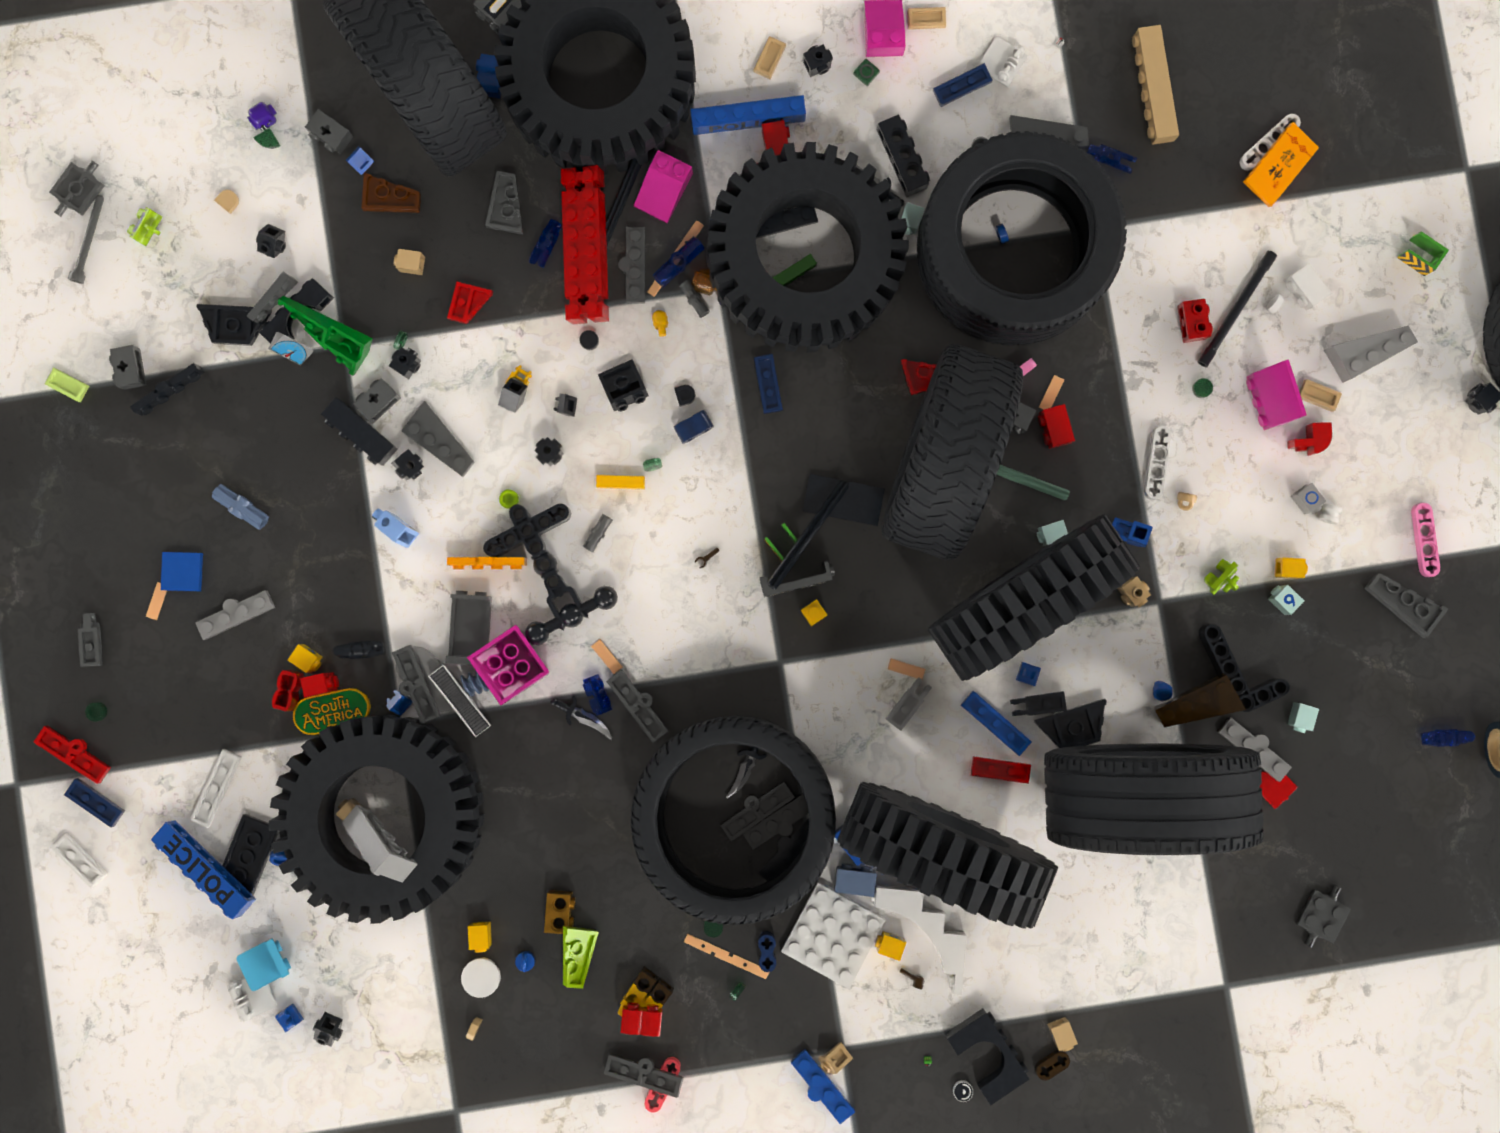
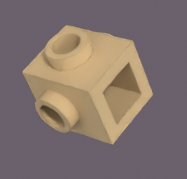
M1138 576L1132 577L1117 588L1122 594V601L1127 606L1130 605V607L1138 606L1139 608L1148 602L1147 598L1151 596L1148 585L1144 581H1140Z

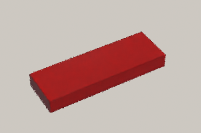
M973 756L971 776L1029 784L1031 764Z

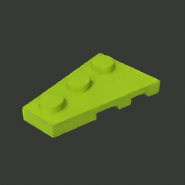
M563 926V985L567 988L583 989L599 933L595 929Z

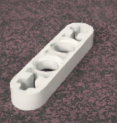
M1289 114L1240 158L1241 168L1246 171L1252 170L1266 154L1260 152L1259 145L1265 144L1269 150L1276 141L1272 137V133L1279 132L1282 134L1285 130L1284 127L1290 121H1293L1299 127L1301 123L1299 116ZM1255 154L1257 157L1247 164L1246 161Z
M1166 426L1155 428L1151 436L1144 485V495L1150 500L1160 498L1164 491L1171 441V431ZM1161 430H1163V434H1166V437L1161 440V444L1165 443V446L1155 445V443L1160 442V436L1157 433L1161 432ZM1156 448L1164 452L1161 459L1156 458L1154 455ZM1153 467H1158L1161 470V475L1157 478L1151 473ZM1150 480L1160 481V483L1155 484V490H1158V493L1154 494V496H1152V492H1149V489L1154 486V482L1150 483Z

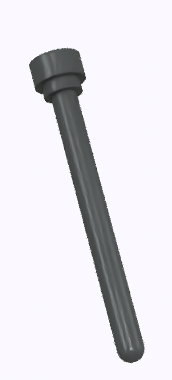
M101 195L96 196L76 267L68 275V280L84 284L86 276L83 269L104 202V197Z

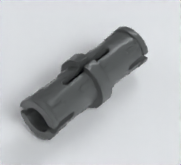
M690 280L684 281L679 287L686 295L687 302L693 306L700 318L706 316L710 310L701 299V294L697 293Z
M602 514L596 526L591 529V534L583 547L594 552L600 540L604 539V534L613 519Z

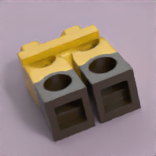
M643 966L639 975L622 998L617 1013L622 1017L623 1006L630 1002L638 1003L641 1007L655 1004L662 1008L673 993L674 987L661 978L657 981L658 976Z

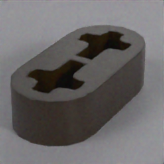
M1056 1050L1036 1063L1035 1072L1041 1080H1050L1070 1065V1058L1065 1051ZM1061 1056L1063 1058L1064 1063L1061 1064L1060 1062H1057V1057ZM1044 1066L1045 1068H1048V1069H1047V1072H1048V1073H1047V1074H1044L1043 1072L1040 1073V1072L1042 1071V1070H1041V1067Z

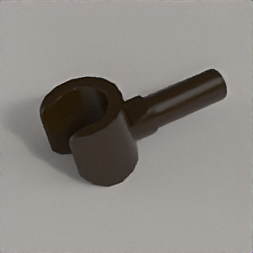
M715 548L708 555L696 558L695 563L702 559L704 565L700 568L706 567L707 561L717 554L719 549Z
M901 968L900 973L914 980L913 987L922 990L924 978L912 975Z

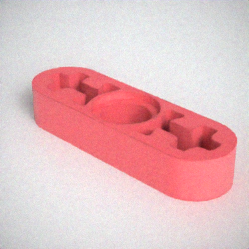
M668 1057L664 1061L661 1070L668 1072V1065L675 1063L676 1070L672 1069L671 1073L678 1075L681 1067L680 1061L675 1057ZM650 1089L645 1098V1108L652 1113L659 1111L667 1095L657 1091L653 1092ZM656 1093H658L657 1104L651 1106L649 1099L653 1100Z

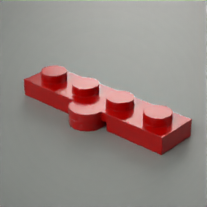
M44 726L33 742L96 784H101L111 769L109 765L86 751L87 744L83 739L70 741L49 726Z

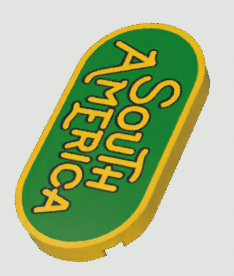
M358 689L338 690L318 696L306 697L299 701L293 711V721L302 733L317 735L328 727L339 725L340 722L367 717L370 713L371 705L369 698Z

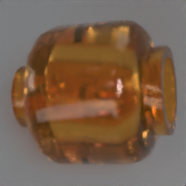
M701 268L695 272L692 285L697 292L710 296L714 290L717 291L716 288H712L709 269Z

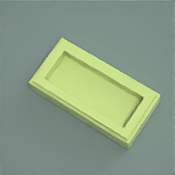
M54 367L45 382V385L80 403L90 387Z

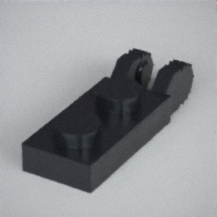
M1064 691L1010 700V704L1013 705L1026 703V710H1014L1012 716H1031L1067 711Z

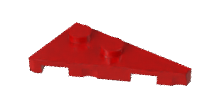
M902 359L900 362L911 396L925 392L937 364L931 365L925 362H913Z

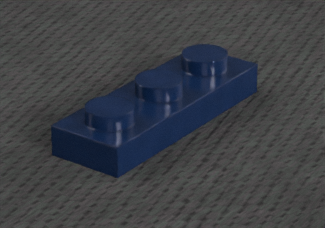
M984 63L933 88V93L940 107H943L992 83L993 80Z
M773 354L754 357L764 414L783 411Z
M79 778L74 779L64 796L111 828L117 824L125 812L124 809Z

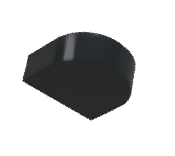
M682 385L674 388L680 407L689 405L695 400V390L691 386Z

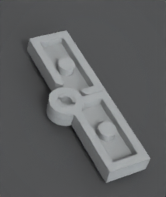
M264 590L241 602L236 599H227L223 603V610L195 623L202 639L207 640L272 610L275 606L268 590Z
M1231 717L1217 731L1233 746L1249 748L1260 753L1261 765L1259 767L1278 782L1292 768L1268 748L1269 739L1267 736L1261 734L1253 736Z

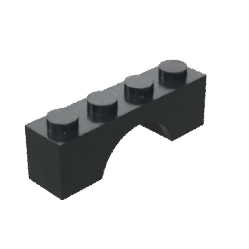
M312 278L302 285V289L289 299L310 309L322 311L334 297ZM285 307L280 308L275 313V317L262 326V330L259 333L270 344L276 332L282 333L294 340L295 338L292 333L294 319L291 317L292 313Z

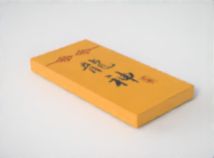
M1292 122L1257 163L1243 183L1268 207H1272L1319 147Z

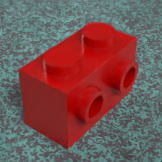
M1206 299L1184 301L1177 306L1183 343L1206 340L1211 337L1213 326L1209 322L1210 308L1206 304Z

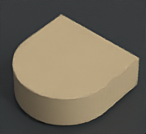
M231 190L222 191L214 200L230 214L239 204L238 196Z
M476 1017L473 1020L466 1035L467 1039L474 1040L483 1019Z

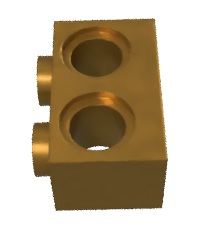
M549 890L546 900L544 933L563 934V926L556 925V918H562L564 926L573 927L574 917H571V909L575 908V897H572L573 892ZM563 898L566 906H558L556 900Z

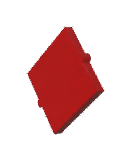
M1261 772L1262 784L1260 788L1262 789V797L1274 809L1285 800H1288V797L1298 788L1287 775L1278 782L1267 772Z

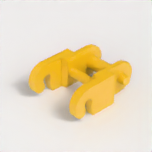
M519 365L515 368V373L512 371L507 381L510 378H516L528 386L530 383L528 379L532 377V372L524 371L521 369L522 366ZM520 372L523 375H525V379H522L519 376H517L518 373Z

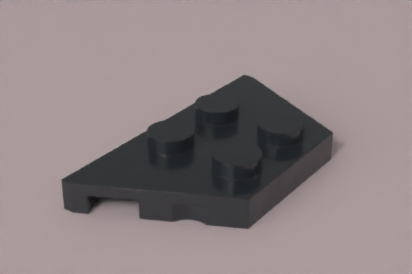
M197 304L196 306L201 313L202 321L208 330L211 342L223 345L252 346L262 330V326L267 322L272 313L271 309L268 312V316L262 322L256 323L247 317L253 307Z
M1106 699L1097 700L1068 709L1067 711L1036 719L1034 723L1058 748L1093 744L1101 741V727L1104 722L1103 715L1107 701Z

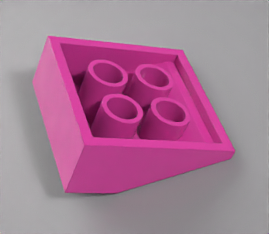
M1289 359L1247 376L1246 384L1252 392V403L1258 411V421L1264 430L1287 424L1307 415Z
M514 625L467 657L500 706L549 674L548 669L517 625Z

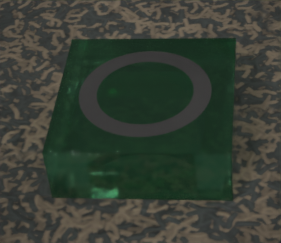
M865 59L853 72V75L868 86L880 73V70L868 59Z

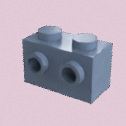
M842 864L836 868L834 890L836 893L874 897L877 873L872 870V867L861 866V869L853 868L851 864Z

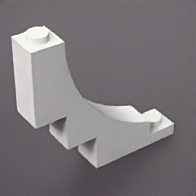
M875 885L874 897H871L874 906L891 910L907 917L929 936L937 949L945 974H953L949 976V988H951L953 994L962 995L967 935L964 932L944 930L945 913L943 910L923 909V893L919 892L920 889Z

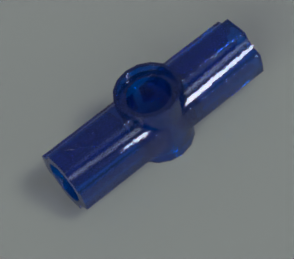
M693 236L684 246L671 255L670 259L652 275L653 278L664 288L679 273L685 271L686 267L705 250V247ZM681 259L684 263L678 266L674 264V260Z

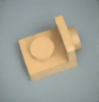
M842 1042L837 1043L826 1055L818 1058L823 1071L829 1074H837L853 1059Z

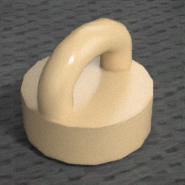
M1179 492L1177 495L1179 508L1185 511L1192 509L1197 501V495ZM1183 501L1189 502V505L1184 506Z

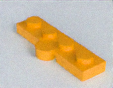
M447 557V565L453 566L454 570H464V566H472L474 570H483L484 566H491V569L501 570L503 566H510V569L520 570L522 566H527V558Z

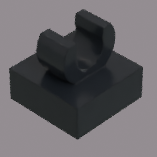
M560 394L559 397H556L555 400L559 402L558 408L555 407L554 411L566 416L575 417L577 398L568 394Z

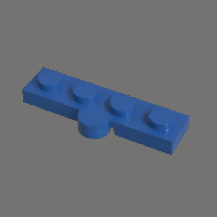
M806 1049L791 1060L793 1067L809 1085L807 1092L811 1101L817 1102L821 1100L839 1124H842L855 1113V1109Z

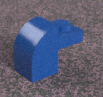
M1116 517L1112 524L1122 540L1127 542V544L1138 547L1147 546L1153 529L1152 526L1137 521L1132 523Z

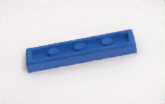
M972 691L961 704L967 712L1018 756L1032 743L1031 740L976 692Z

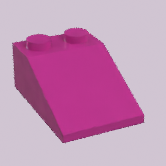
M902 0L864 1L866 57L903 56L906 45Z
M658 150L649 166L634 207L668 224L693 175L692 166Z

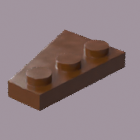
M364 172L361 207L363 211L420 213V192L399 184H392L382 178H375Z

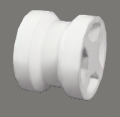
M1323 504V512L1319 515L1318 519L1325 523L1337 525L1339 522L1338 515L1342 513L1343 509L1334 505Z

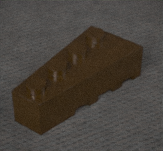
M1225 672L1154 707L1164 728L1246 710Z

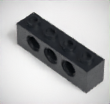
M898 114L879 122L876 129L906 198L927 189L930 177L928 172L922 168L921 156L919 153L916 154L914 150L915 143L913 138L909 137L906 132L907 125L904 119L901 120ZM897 135L901 138V141H894L892 137ZM905 152L909 157L902 158L900 153ZM912 169L916 172V175L911 176L907 171Z

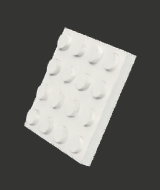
M817 882L781 952L850 989L886 919Z

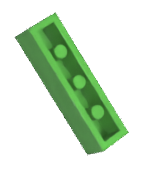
M810 253L774 276L773 279L786 286L815 268L817 262Z

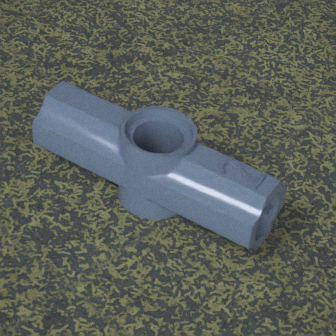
M220 484L212 492V498L228 508V511L239 519H244L258 530H261L267 524L269 516L256 508L244 496L236 494L223 484Z

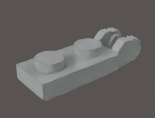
M919 677L885 718L900 731H902L924 702L923 699L932 688L930 685H927L920 696L915 694L914 691L922 682V679Z

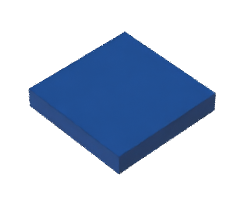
M162 552L161 590L201 591L203 553Z

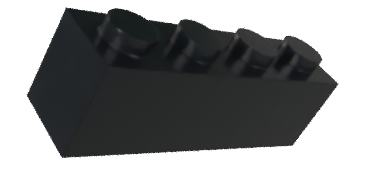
M337 397L321 413L326 418L324 422L331 428L335 426L340 430L338 434L346 441L350 439L354 442L352 446L360 453L364 451L368 454L367 459L374 465L378 463L384 466L398 450L397 447Z

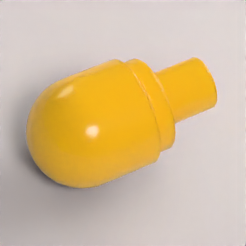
M656 310L652 315L653 326L658 330L659 336L663 337L667 335L665 329L668 327L667 314L663 310Z

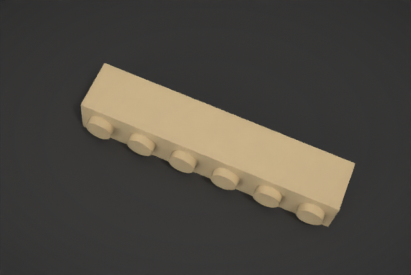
M1161 25L1138 28L1132 37V45L1136 48L1135 63L1139 66L1138 81L1139 84H1142L1141 99L1142 102H1145L1144 117L1145 120H1148L1149 126L1147 135L1151 139L1152 145L1174 142L1179 136Z

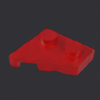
M456 282L447 316L448 320L468 324L490 299L493 291Z

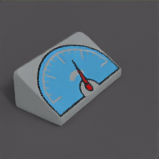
M276 332L268 348L299 365L314 351L279 332Z

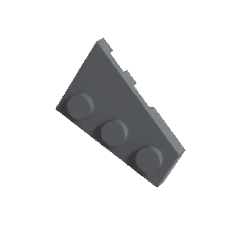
M497 171L485 226L486 228L523 235L517 177L515 174Z
M283 271L248 313L247 317L253 322H262L268 316V312L278 304V299L285 296L298 281Z

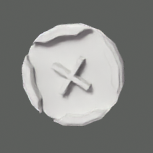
M485 957L475 958L470 961L463 969L461 975L464 990L477 998L491 995L498 988L501 980L500 970L491 959Z

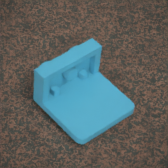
M273 938L237 956L236 960L252 991H256L280 977L283 978L289 975L288 970L291 969L287 958H282L280 952L283 949L278 940L274 942Z

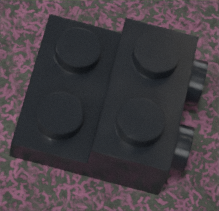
M633 359L598 374L614 411H625L628 405L643 403L646 397L649 396Z

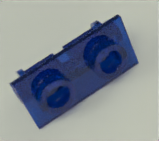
M599 674L584 679V684L582 685L587 697L594 696V699L589 700L593 713L598 716L611 711V701L606 695L604 683Z

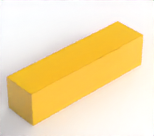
M597 475L596 487L645 490V477Z

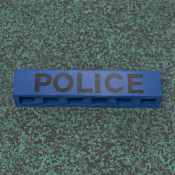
M804 95L691 109L693 134L701 135L761 127V124L784 120L785 124L805 122Z
M176 820L165 822L152 837L151 841L155 844L156 849L164 852L169 857L168 860L172 864L177 865L182 870V874L195 883L197 889L205 892L209 896V900L223 910V914L232 920L241 917L256 900Z

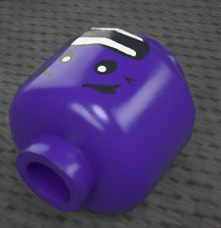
M259 102L248 110L249 116L247 118L256 130L265 131L277 121L274 116L277 112L271 104L266 105L264 102Z

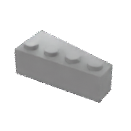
M1408 325L1333 345L1325 349L1324 352L1342 383L1416 344L1418 341Z
M356 805L343 820L342 824L346 829V834L353 839L354 846L362 853L361 857L369 864V869L373 874L377 876L382 875L403 883L417 866L414 859L410 860L405 856L408 852L403 847H399L394 843L395 837L384 830L385 826L371 810Z

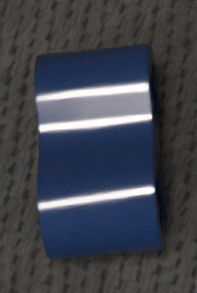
M702 410L676 424L673 428L682 444H685L708 432L714 425L706 411Z
M764 931L758 937V945L761 950L759 967L764 972H771L776 967V957L773 953L776 940L773 933ZM765 938H769V941H771L767 946L764 943ZM765 958H769V965H766V963L764 962L766 960Z

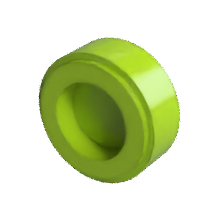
M504 490L499 496V502L504 508L510 509L513 505L519 503V496L513 490Z

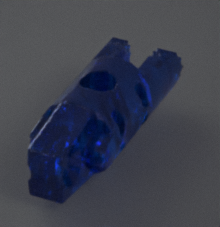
M1091 144L1087 151L1088 154L1095 156V160L1129 174H1131L1132 168L1120 164L1121 158L1129 162H1136L1137 157L1103 144L1100 147ZM1108 155H1113L1114 159H1109Z
M550 219L534 247L529 263L535 264L538 261L540 267L545 266L559 236L561 224L558 221Z
M1440 729L1421 733L1422 745L1436 747L1459 746L1463 743L1473 742L1476 739L1473 732L1458 731L1457 729Z

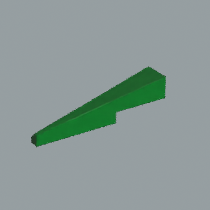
M285 296L278 299V305H283L291 312V317L294 320L298 319L305 326L304 330L325 350L329 349L337 357L336 361L339 364L343 363L350 370L348 372L350 375L354 376L370 351L373 338Z

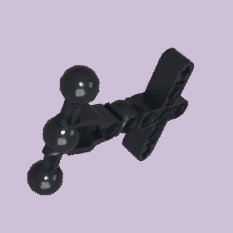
M560 503L533 517L522 505H513L509 510V516L514 527L487 540L483 546L484 552L490 557H500L523 544L528 553L532 555L534 571L544 579L549 595L546 601L555 617L546 623L539 621L531 622L525 629L527 641L536 646L544 644L549 638V633L559 628L564 631L565 626L569 628L577 627L581 624L583 617L588 618V613L597 608L602 610L613 608L618 599L614 588L604 585L595 591L592 599L582 603L576 590L568 586L561 575L558 574L556 558L546 550V545L541 535L570 520L571 510L566 505ZM518 509H522L523 516L516 519L515 512ZM560 509L566 511L564 512V517L558 515ZM551 513H552L554 516H556V517H554V518L556 519L555 522H554L553 517L550 515ZM548 517L549 524L542 527L540 524L541 519ZM531 526V534L525 536L523 533L524 528ZM514 535V543L508 545L506 542L507 537ZM540 543V551L534 553L532 551L533 544ZM492 544L498 546L495 548V553L490 551L492 549ZM548 560L550 563L549 567L542 570L541 562ZM556 576L558 578V584L554 587H551L549 584L550 578ZM569 592L575 604H566L559 612L554 600Z

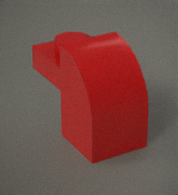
M1332 422L1306 425V439H1293L1287 442L1288 449H1295V452L1307 451V456L1320 453L1327 449L1332 441Z

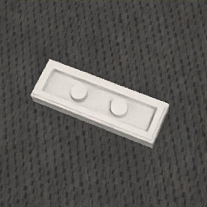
M68 833L64 834L51 847L91 889L107 875L98 863Z

